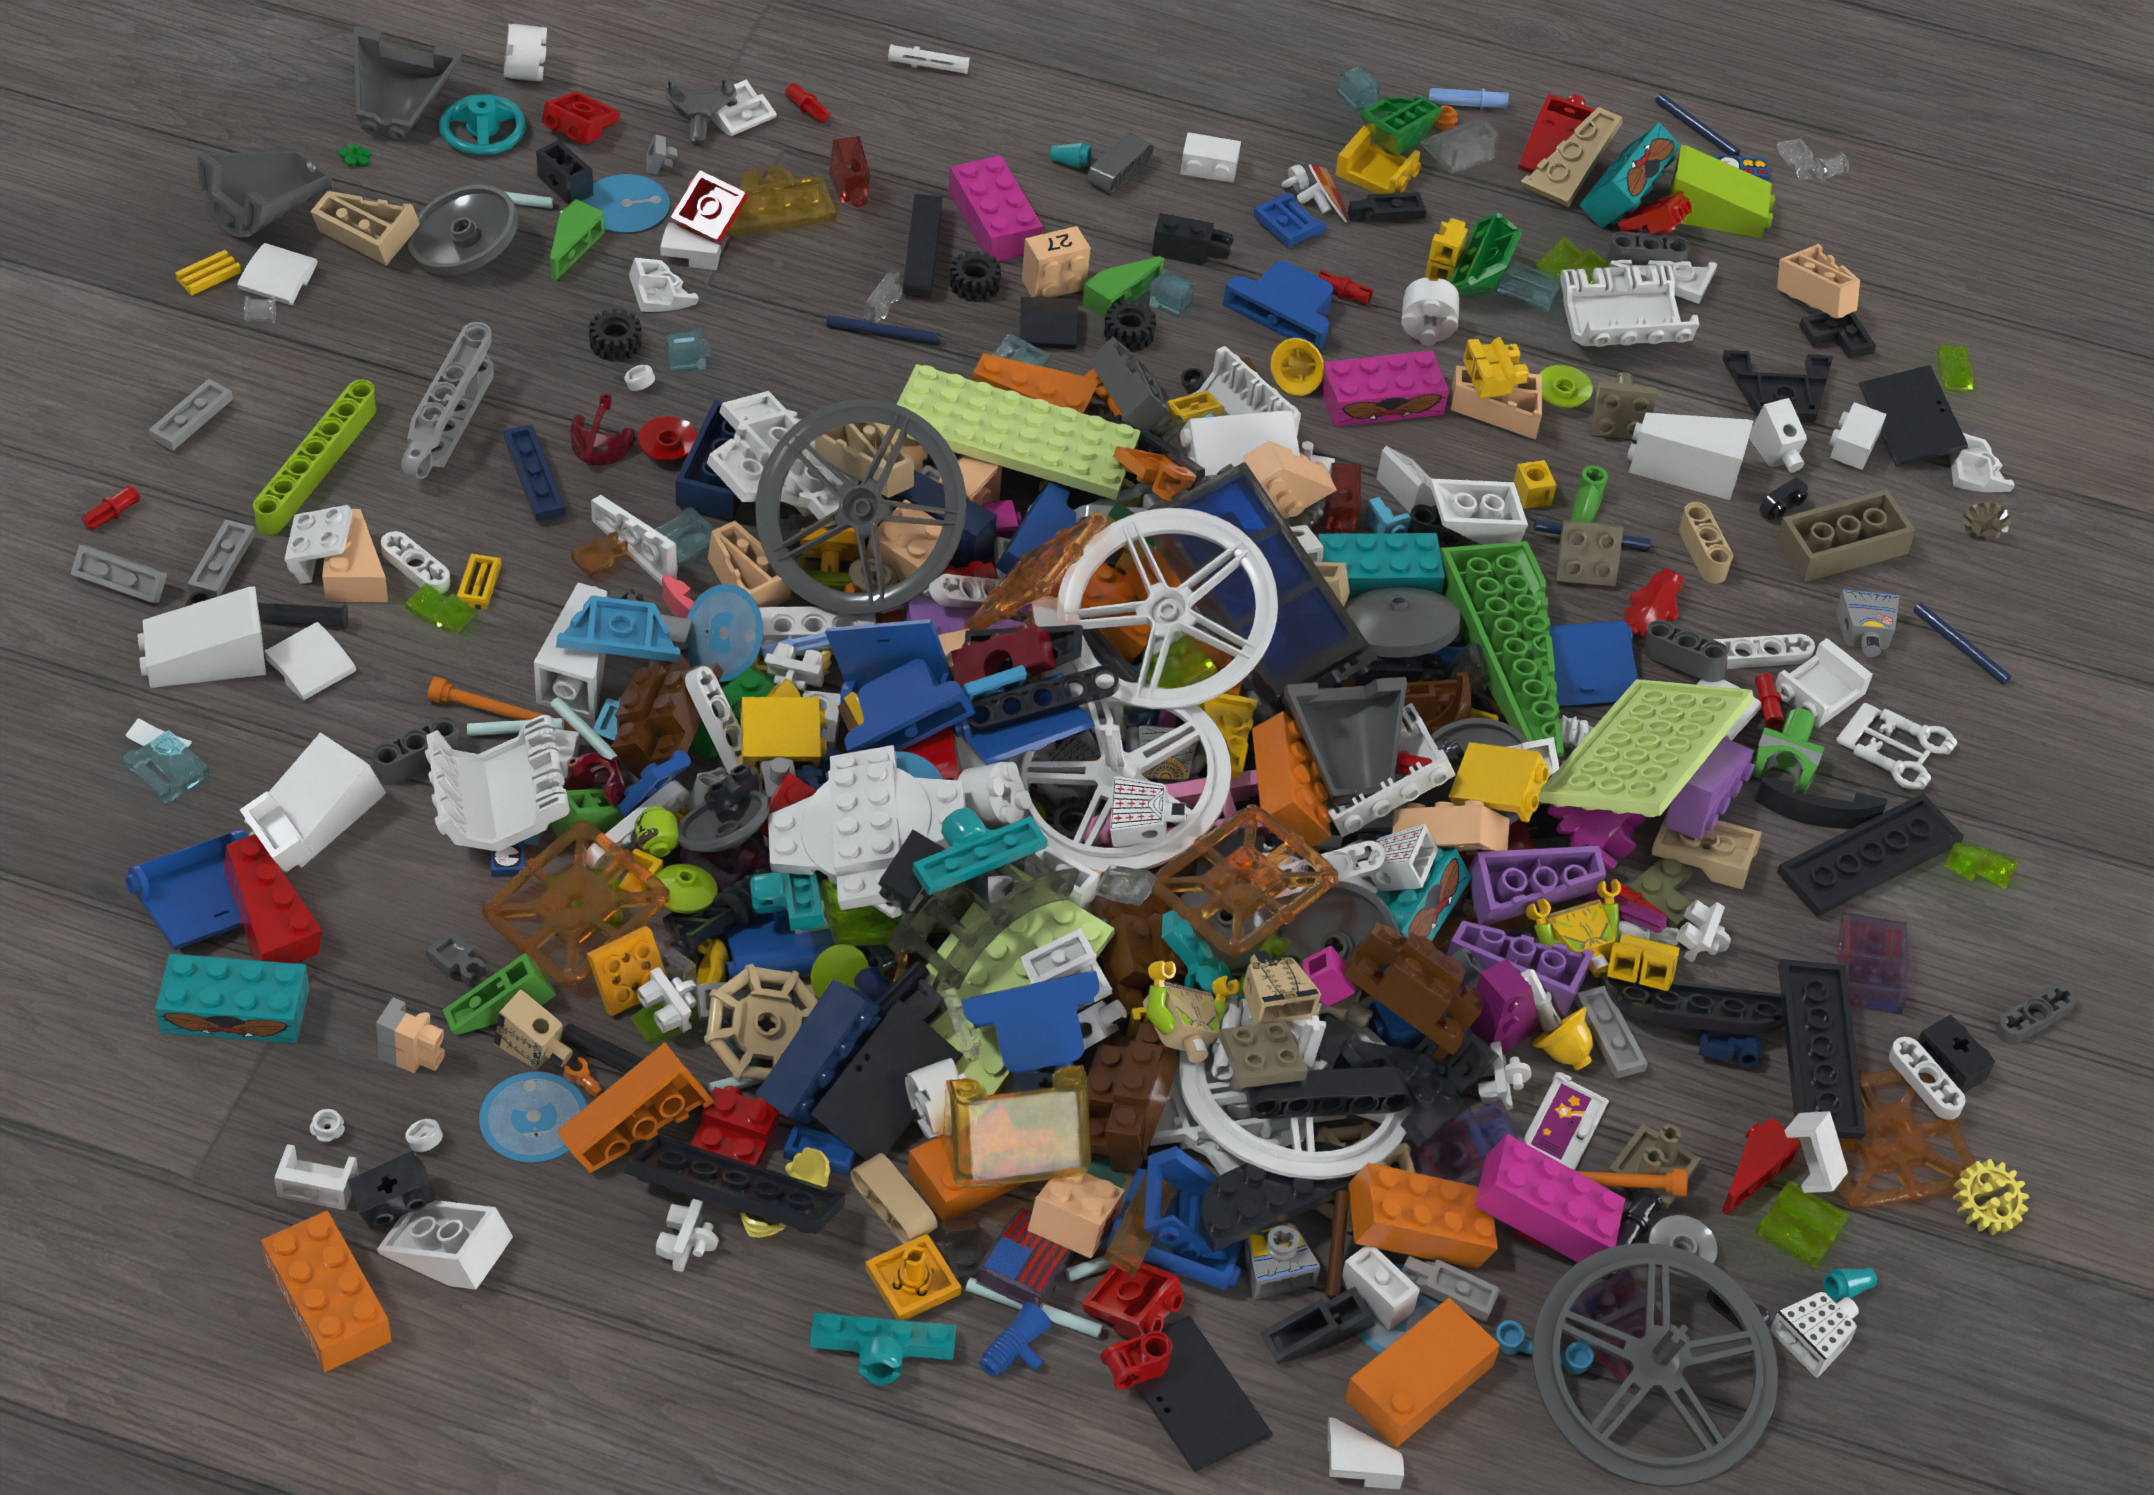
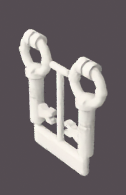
M1864 703L1836 739L1838 744L1854 750V755L1891 772V776L1901 787L1923 790L1931 780L1930 774L1922 766L1930 752L1950 754L1957 745V741L1951 732L1944 727L1921 726L1890 710L1884 709L1881 711L1867 703ZM1880 715V720L1884 721L1885 724H1882L1879 732L1868 728L1874 718ZM1897 727L1916 736L1921 746L1926 750L1922 754L1887 736H1890L1893 729ZM1864 732L1874 736L1867 746L1859 743L1857 746L1855 745ZM1931 733H1938L1946 738L1940 746H1934V744H1930L1927 741ZM1882 741L1919 759L1917 762L1895 761L1878 753L1877 750H1880L1883 745ZM1911 768L1920 774L1914 782H1910L1901 777L1904 769Z

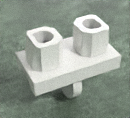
M778 643L773 654H766L764 663L768 667L767 674L775 677L774 684H779L787 678L798 690L805 691L806 684L822 688L824 676L821 652L806 650L803 661L794 660L795 648L789 644Z
M1696 900L1685 911L1684 917L1694 923L1695 926L1689 922L1684 924L1678 931L1675 940L1687 947L1684 958L1691 963L1696 959L1697 953L1701 951H1707L1709 954L1715 955L1717 952L1726 951L1730 946L1731 939L1729 935L1725 932V928L1719 925L1725 907L1718 902L1709 908Z
M660 967L650 971V981L638 988V999L646 1009L659 1002L664 1006V1008L654 1013V1019L663 1033L677 1027L684 1033L692 1028L688 1019L692 1014L690 1008L697 1004L694 998L697 987L696 983L692 980L682 982L679 977L674 978L670 982Z
M1501 1042L1490 1043L1491 1048L1499 1057L1481 1077L1495 1075V1080L1478 1083L1479 1095L1483 1105L1501 1103L1503 1111L1512 1110L1510 1084H1513L1515 1090L1522 1089L1524 1087L1523 1083L1531 1078V1068L1528 1064L1521 1063L1519 1057L1510 1058V1064L1507 1065L1506 1057L1502 1053Z
M692 1199L690 1207L672 1204L666 1220L667 1227L680 1230V1233L676 1236L661 1232L656 1243V1255L673 1260V1270L684 1271L692 1247H694L692 1253L697 1257H702L704 1251H713L717 1247L719 1239L712 1232L713 1224L704 1222L702 1228H700L703 1222V1216L700 1214L703 1201Z

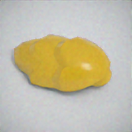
M715 937L713 940L709 938L696 947L699 953L704 954L697 968L696 985L725 983L727 962H729L727 949L718 938Z

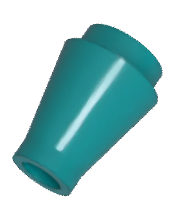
M1085 142L1052 145L1050 158L1051 161L1083 169V167H1089L1091 164L1092 147L1091 145H1085Z
M1870 1267L1863 1269L1834 1268L1823 1278L1824 1292L1833 1301L1838 1302L1845 1297L1851 1299L1867 1289L1874 1288L1877 1284L1876 1274Z

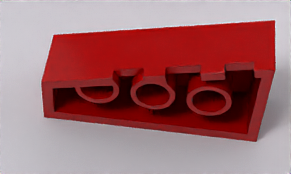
M254 834L227 844L224 872L234 903L237 904L239 920L242 928L244 927L248 939L247 945L254 960L295 964L319 953L322 929L258 836Z

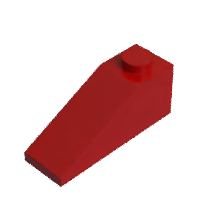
M1773 1117L1762 1125L1756 1123L1745 1135L1747 1142L1722 1212L1726 1215L1796 1160L1801 1148V1142L1796 1137L1787 1138L1785 1134L1786 1128Z

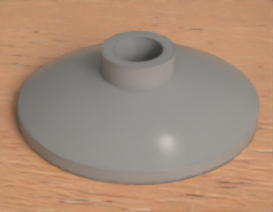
M1674 1215L1661 1219L1652 1228L1648 1243L1676 1247L1700 1256L1714 1264L1718 1254L1717 1241L1711 1230L1702 1222L1688 1216ZM1669 1270V1273H1672L1674 1275L1689 1277L1685 1274Z

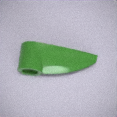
M1591 465L1583 469L1572 508L1571 521L1593 522L1601 504L1608 479V474L1603 468Z

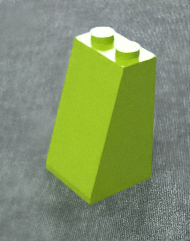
M1681 144L1669 196L1683 191L1685 198H1688L1691 202L1692 213L1685 216L1682 224L1762 239L1765 228L1770 229L1773 213L1769 212L1772 211L1775 201V195H1771L1772 183Z

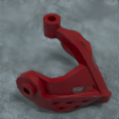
M609 394L600 395L599 407L591 429L583 428L585 417L577 414L571 424L572 450L581 461L588 465H609L621 460L627 455L635 440V431L632 428L625 427L617 435H609L599 431L605 411L611 409L612 396ZM580 439L585 443L587 449L583 447L582 443L580 442ZM608 446L606 450L593 452L594 448Z
M587 753L578 758L572 757L567 761L566 764L571 772L567 778H564L565 782L562 787L566 791L585 790L593 786L606 784L604 794L610 805L618 806L625 799L624 792L628 787L619 769L620 761L618 758L610 760L598 754Z

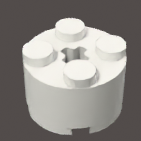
M508 24L504 77L534 82L543 81L544 66H539V63H545L546 46H541V43L546 44L547 28Z
M1421 278L1412 282L1406 288L1403 298L1401 324L1408 335L1419 340L1425 346H1432L1436 342L1447 339L1457 330L1459 293L1450 282L1438 278V281H1429V278Z
M998 762L987 766L982 765L968 768L958 778V781H962L964 787L966 808L975 811L986 828L1004 827L1022 819L1024 811L1030 807V795L1024 790L1018 767L1014 762Z
M951 1058L912 1071L907 1074L908 1077H905V1086L912 1110L917 1109L918 1114L922 1118L917 1120L928 1139L976 1121L973 1106L967 1101L965 1095L970 1093L969 1083L964 1073L958 1075L955 1063Z

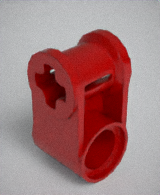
M1153 1331L1108 1346L1101 1352L1100 1360L1111 1371L1114 1377L1113 1385L1115 1389L1125 1390L1138 1383L1164 1375L1168 1368L1173 1345L1171 1339L1166 1334ZM1149 1353H1155L1159 1356H1152Z

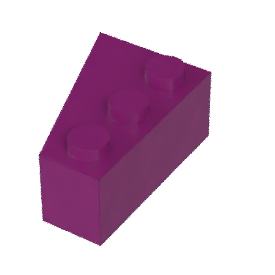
M1508 959L1482 971L1476 990L1481 994L1485 1003L1481 1014L1470 1026V1029L1490 1047V1043L1500 1041L1502 1053L1506 1054L1517 1043L1540 1031L1532 987Z

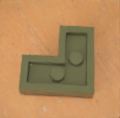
M1661 858L1628 886L1636 894L1641 892L1643 894L1642 898L1664 912L1667 917L1666 924L1669 928L1679 929L1688 921L1684 914L1692 902L1676 891L1691 878L1693 872L1683 863H1679L1675 859Z

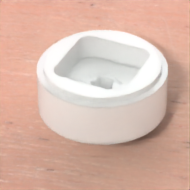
M638 365L626 373L624 380L630 390L638 391L650 386L655 381V375L650 366Z
M422 1119L409 1127L405 1137L413 1151L424 1152L438 1145L442 1140L443 1133L436 1120Z

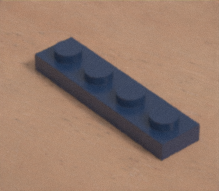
M533 425L503 430L505 443L535 521L565 516L564 503Z

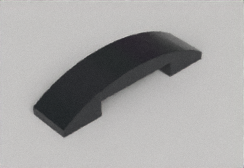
M1762 777L1755 801L1765 808L1791 820L1813 826L1839 829L1854 828L1882 814L1887 805V798L1858 793L1855 794L1853 802L1793 792L1794 782Z

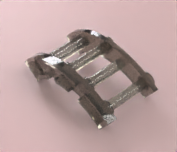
M1033 853L979 875L984 876L996 873L998 875H1010L1013 878L1014 890L997 903H987L965 884V881L932 895H928L925 889H923L920 894L924 898L913 912L908 910L904 914L887 947L895 954L918 952L939 971L931 986L936 991L960 989L975 961L1004 929L1038 907L1057 901L1068 900L1080 871L1077 868L1054 871ZM1027 864L1040 877L1026 882L1010 866ZM963 893L985 911L969 929L947 911ZM937 921L959 939L946 959L925 941Z

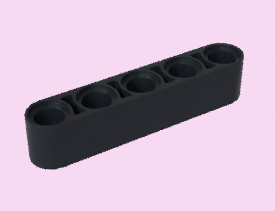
M916 193L914 195L904 272L903 295L931 297L943 196Z
M1397 1067L1308 1070L1306 1080L1243 1088L1251 1115L1257 1119L1395 1113L1404 1110L1411 1103V1096L1403 1073Z

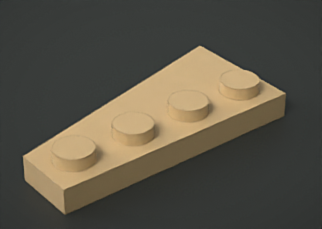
M1598 107L1574 130L1575 133L1567 141L1563 140L1556 147V151L1547 160L1544 158L1530 176L1526 175L1520 181L1521 187L1569 207L1622 125V117Z

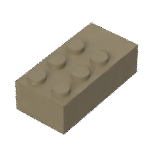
M1888 489L1783 517L1777 542L1803 583L1906 555L1909 553L1915 529Z

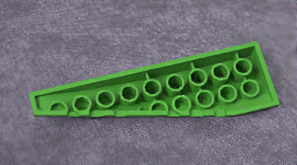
M1520 541L1442 548L1441 559L1445 575L1443 592L1446 598L1450 599L1459 609L1460 630L1500 710L1509 725L1518 730L1529 742L1554 737L1557 757H1563L1562 730L1559 723L1560 711L1556 698L1557 683L1554 679L1553 645L1549 632L1550 618H1548L1547 613L1548 598L1545 594L1546 580L1528 542Z

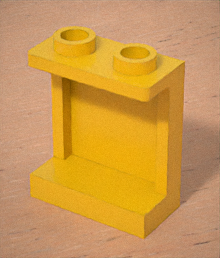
M1363 126L1338 154L1335 175L1376 194L1403 193L1411 177L1415 178L1420 171V151L1414 150L1408 158L1390 154L1383 147L1371 142L1372 135L1368 128Z
M742 697L740 708L741 765L747 764L748 766L755 767L756 761H770L777 757H782L785 759L790 758L793 761H811L815 767H819L820 759L826 758L827 749L826 738H820V728H825L826 714L825 709L819 708V697Z
M1469 742L1448 797L1455 806H1464L1465 801L1469 800L1481 801L1489 809L1515 812L1519 815L1521 821L1529 822L1532 813L1538 808L1541 788L1548 781L1549 767L1538 751Z

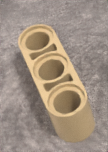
M1700 502L1688 503L1685 506L1680 522L1679 534L1702 578L1709 583H1722L1726 580L1733 558L1732 551L1710 509Z
M879 1153L850 1171L851 1180L857 1191L902 1244L937 1229V1220L930 1207L884 1154Z

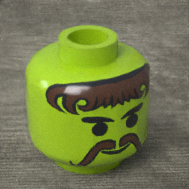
M653 806L643 810L641 815L637 817L634 826L637 844L641 851L654 857H664L679 844L677 840L679 830L677 819L672 812L661 806Z

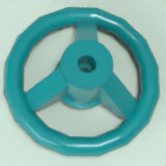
M479 94L458 99L445 108L439 120L440 134L449 146L462 153L483 156L496 155L510 150L521 141L527 129L526 116L515 103L504 97ZM515 118L516 128L514 132L505 140L489 144V137L499 131V122ZM450 121L467 122V131L477 137L478 144L468 143L455 137L450 129Z

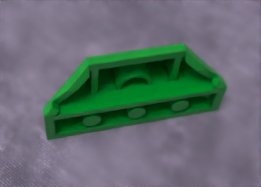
M1414 96L1413 99L1392 97L1383 98L1361 111L1360 116L1375 142L1382 145L1386 152L1400 155L1423 140L1444 109L1422 96Z
M1500 213L1476 221L1449 281L1457 289L1459 296L1473 297L1481 293L1487 294L1496 287L1510 262L1522 232Z
M747 668L722 689L740 728L742 697H766L773 687L777 685L774 684L775 677L769 676L767 670ZM712 704L713 713L718 718V711ZM701 721L689 749L707 762L717 760V757H720L703 721ZM726 733L727 742L732 747L731 737Z

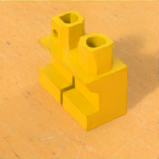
M1450 218L1448 223L1441 221L1439 234L1435 233L1432 239L1424 278H1429V281H1438V278L1450 281L1464 249L1468 231L1465 228V222Z
M1501 337L1494 339L1491 344L1481 345L1479 339L1467 340L1463 362L1470 378H1472V383L1479 399L1512 394L1514 385L1527 383L1529 370L1526 364L1513 365L1514 363H1519L1520 350L1517 344L1504 345Z
M1622 934L1619 943L1615 942L1612 946L1607 976L1636 983L1640 978L1639 984L1668 991L1675 978L1680 947Z

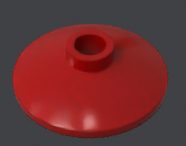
M673 416L657 417L642 426L638 434V443L641 450L653 459L676 461L688 456L697 437V432L693 425L684 419Z

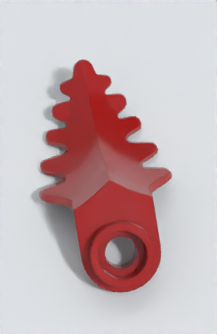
M1663 567L1660 573L1653 574L1649 584L1630 595L1629 600L1635 605L1624 610V614L1630 617H1626L1623 620L1627 626L1631 627L1633 634L1645 638L1646 628L1650 622L1655 620L1666 621V619L1675 621L1679 617L1676 595L1684 587L1682 582L1685 577Z

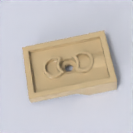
M1667 811L1653 844L1651 855L1665 859H1675L1679 863L1701 868L1712 882L1743 890L1752 859L1758 852L1762 832L1717 820L1712 832L1707 830L1699 841L1697 838H1691L1682 832L1666 827Z

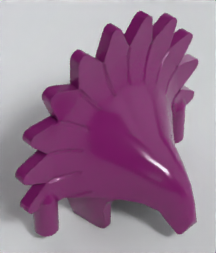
M1551 805L1547 808L1548 814L1561 820L1557 826V832L1571 835V847L1600 846L1604 867L1609 872L1615 868L1617 861L1602 850V848L1623 859L1636 846L1635 842L1629 837L1634 829L1643 823L1646 818L1642 814L1637 813L1617 814L1611 810H1584L1582 807L1575 806L1556 807Z

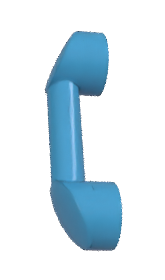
M1507 1320L1498 1326L1495 1340L1500 1344L1499 1349L1509 1355L1516 1354L1519 1351L1532 1355L1533 1341L1524 1338L1525 1332L1519 1323ZM1573 1342L1568 1345L1566 1351L1560 1349V1362L1566 1372L1580 1374L1591 1366L1594 1355L1592 1349L1586 1343Z

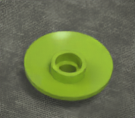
M1554 365L1545 368L1539 373V375H1542V398L1552 405L1573 408L1585 404L1591 398L1593 392L1592 382L1585 373L1577 368L1566 365Z
M674 864L664 867L655 874L651 884L652 895L661 906L670 911L683 914L697 913L707 909L712 905V901L718 891L716 881L707 871L689 864Z

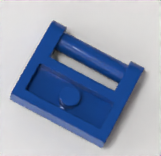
M1289 192L1255 207L1253 214L1263 226L1288 248L1311 236L1319 237L1326 230V224L1310 215L1296 202V197Z
M677 750L669 758V761L658 766L656 763L647 766L640 773L641 780L631 785L624 792L626 797L619 804L618 809L625 817L628 816L666 784L671 782L678 773L683 772L690 765V757L685 752Z

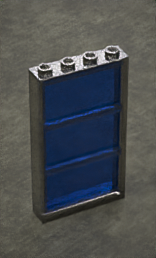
M1243 462L1235 467L1229 464L1217 473L1218 476L1213 479L1210 476H1206L1194 485V489L1188 491L1186 488H1183L1171 497V501L1164 503L1161 500L1152 505L1148 510L1183 508L1217 516L1240 529L1261 550L1271 568L1276 583L1278 597L1277 622L1267 650L1245 679L1263 705H1271L1283 697V688L1287 684H1303L1313 681L1356 656L1368 645V642L1247 463ZM1166 533L1150 536L1181 583H1184L1226 551L1209 540L1187 534ZM1234 557L1229 559L1227 562H1225L1223 565H1221L1219 568L1213 571L1210 575H1208L1206 578H1204L1202 581H1200L1198 584L1192 587V592H1195L1199 587H1201L1205 582H1207L1211 577H1213L1217 572H1219L1223 567H1225L1229 562H1231L1234 559ZM1240 565L1195 604L1205 618L1248 640L1255 619L1256 601L1252 583L1244 568ZM1215 633L1219 640L1242 650V647Z

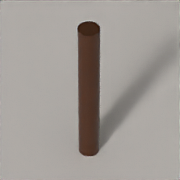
M1336 1191L1325 1295L1327 1297H1337L1340 1295L1350 1192Z

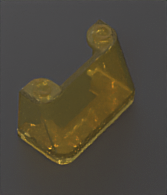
M1067 1066L1055 1071L1052 1077L1053 1088L987 1096L982 1084L970 1078L946 1080L943 1145L954 1181L961 1187L975 1189L1074 1177L1086 1173L1090 1168L1091 1147L1088 1086L1084 1066Z

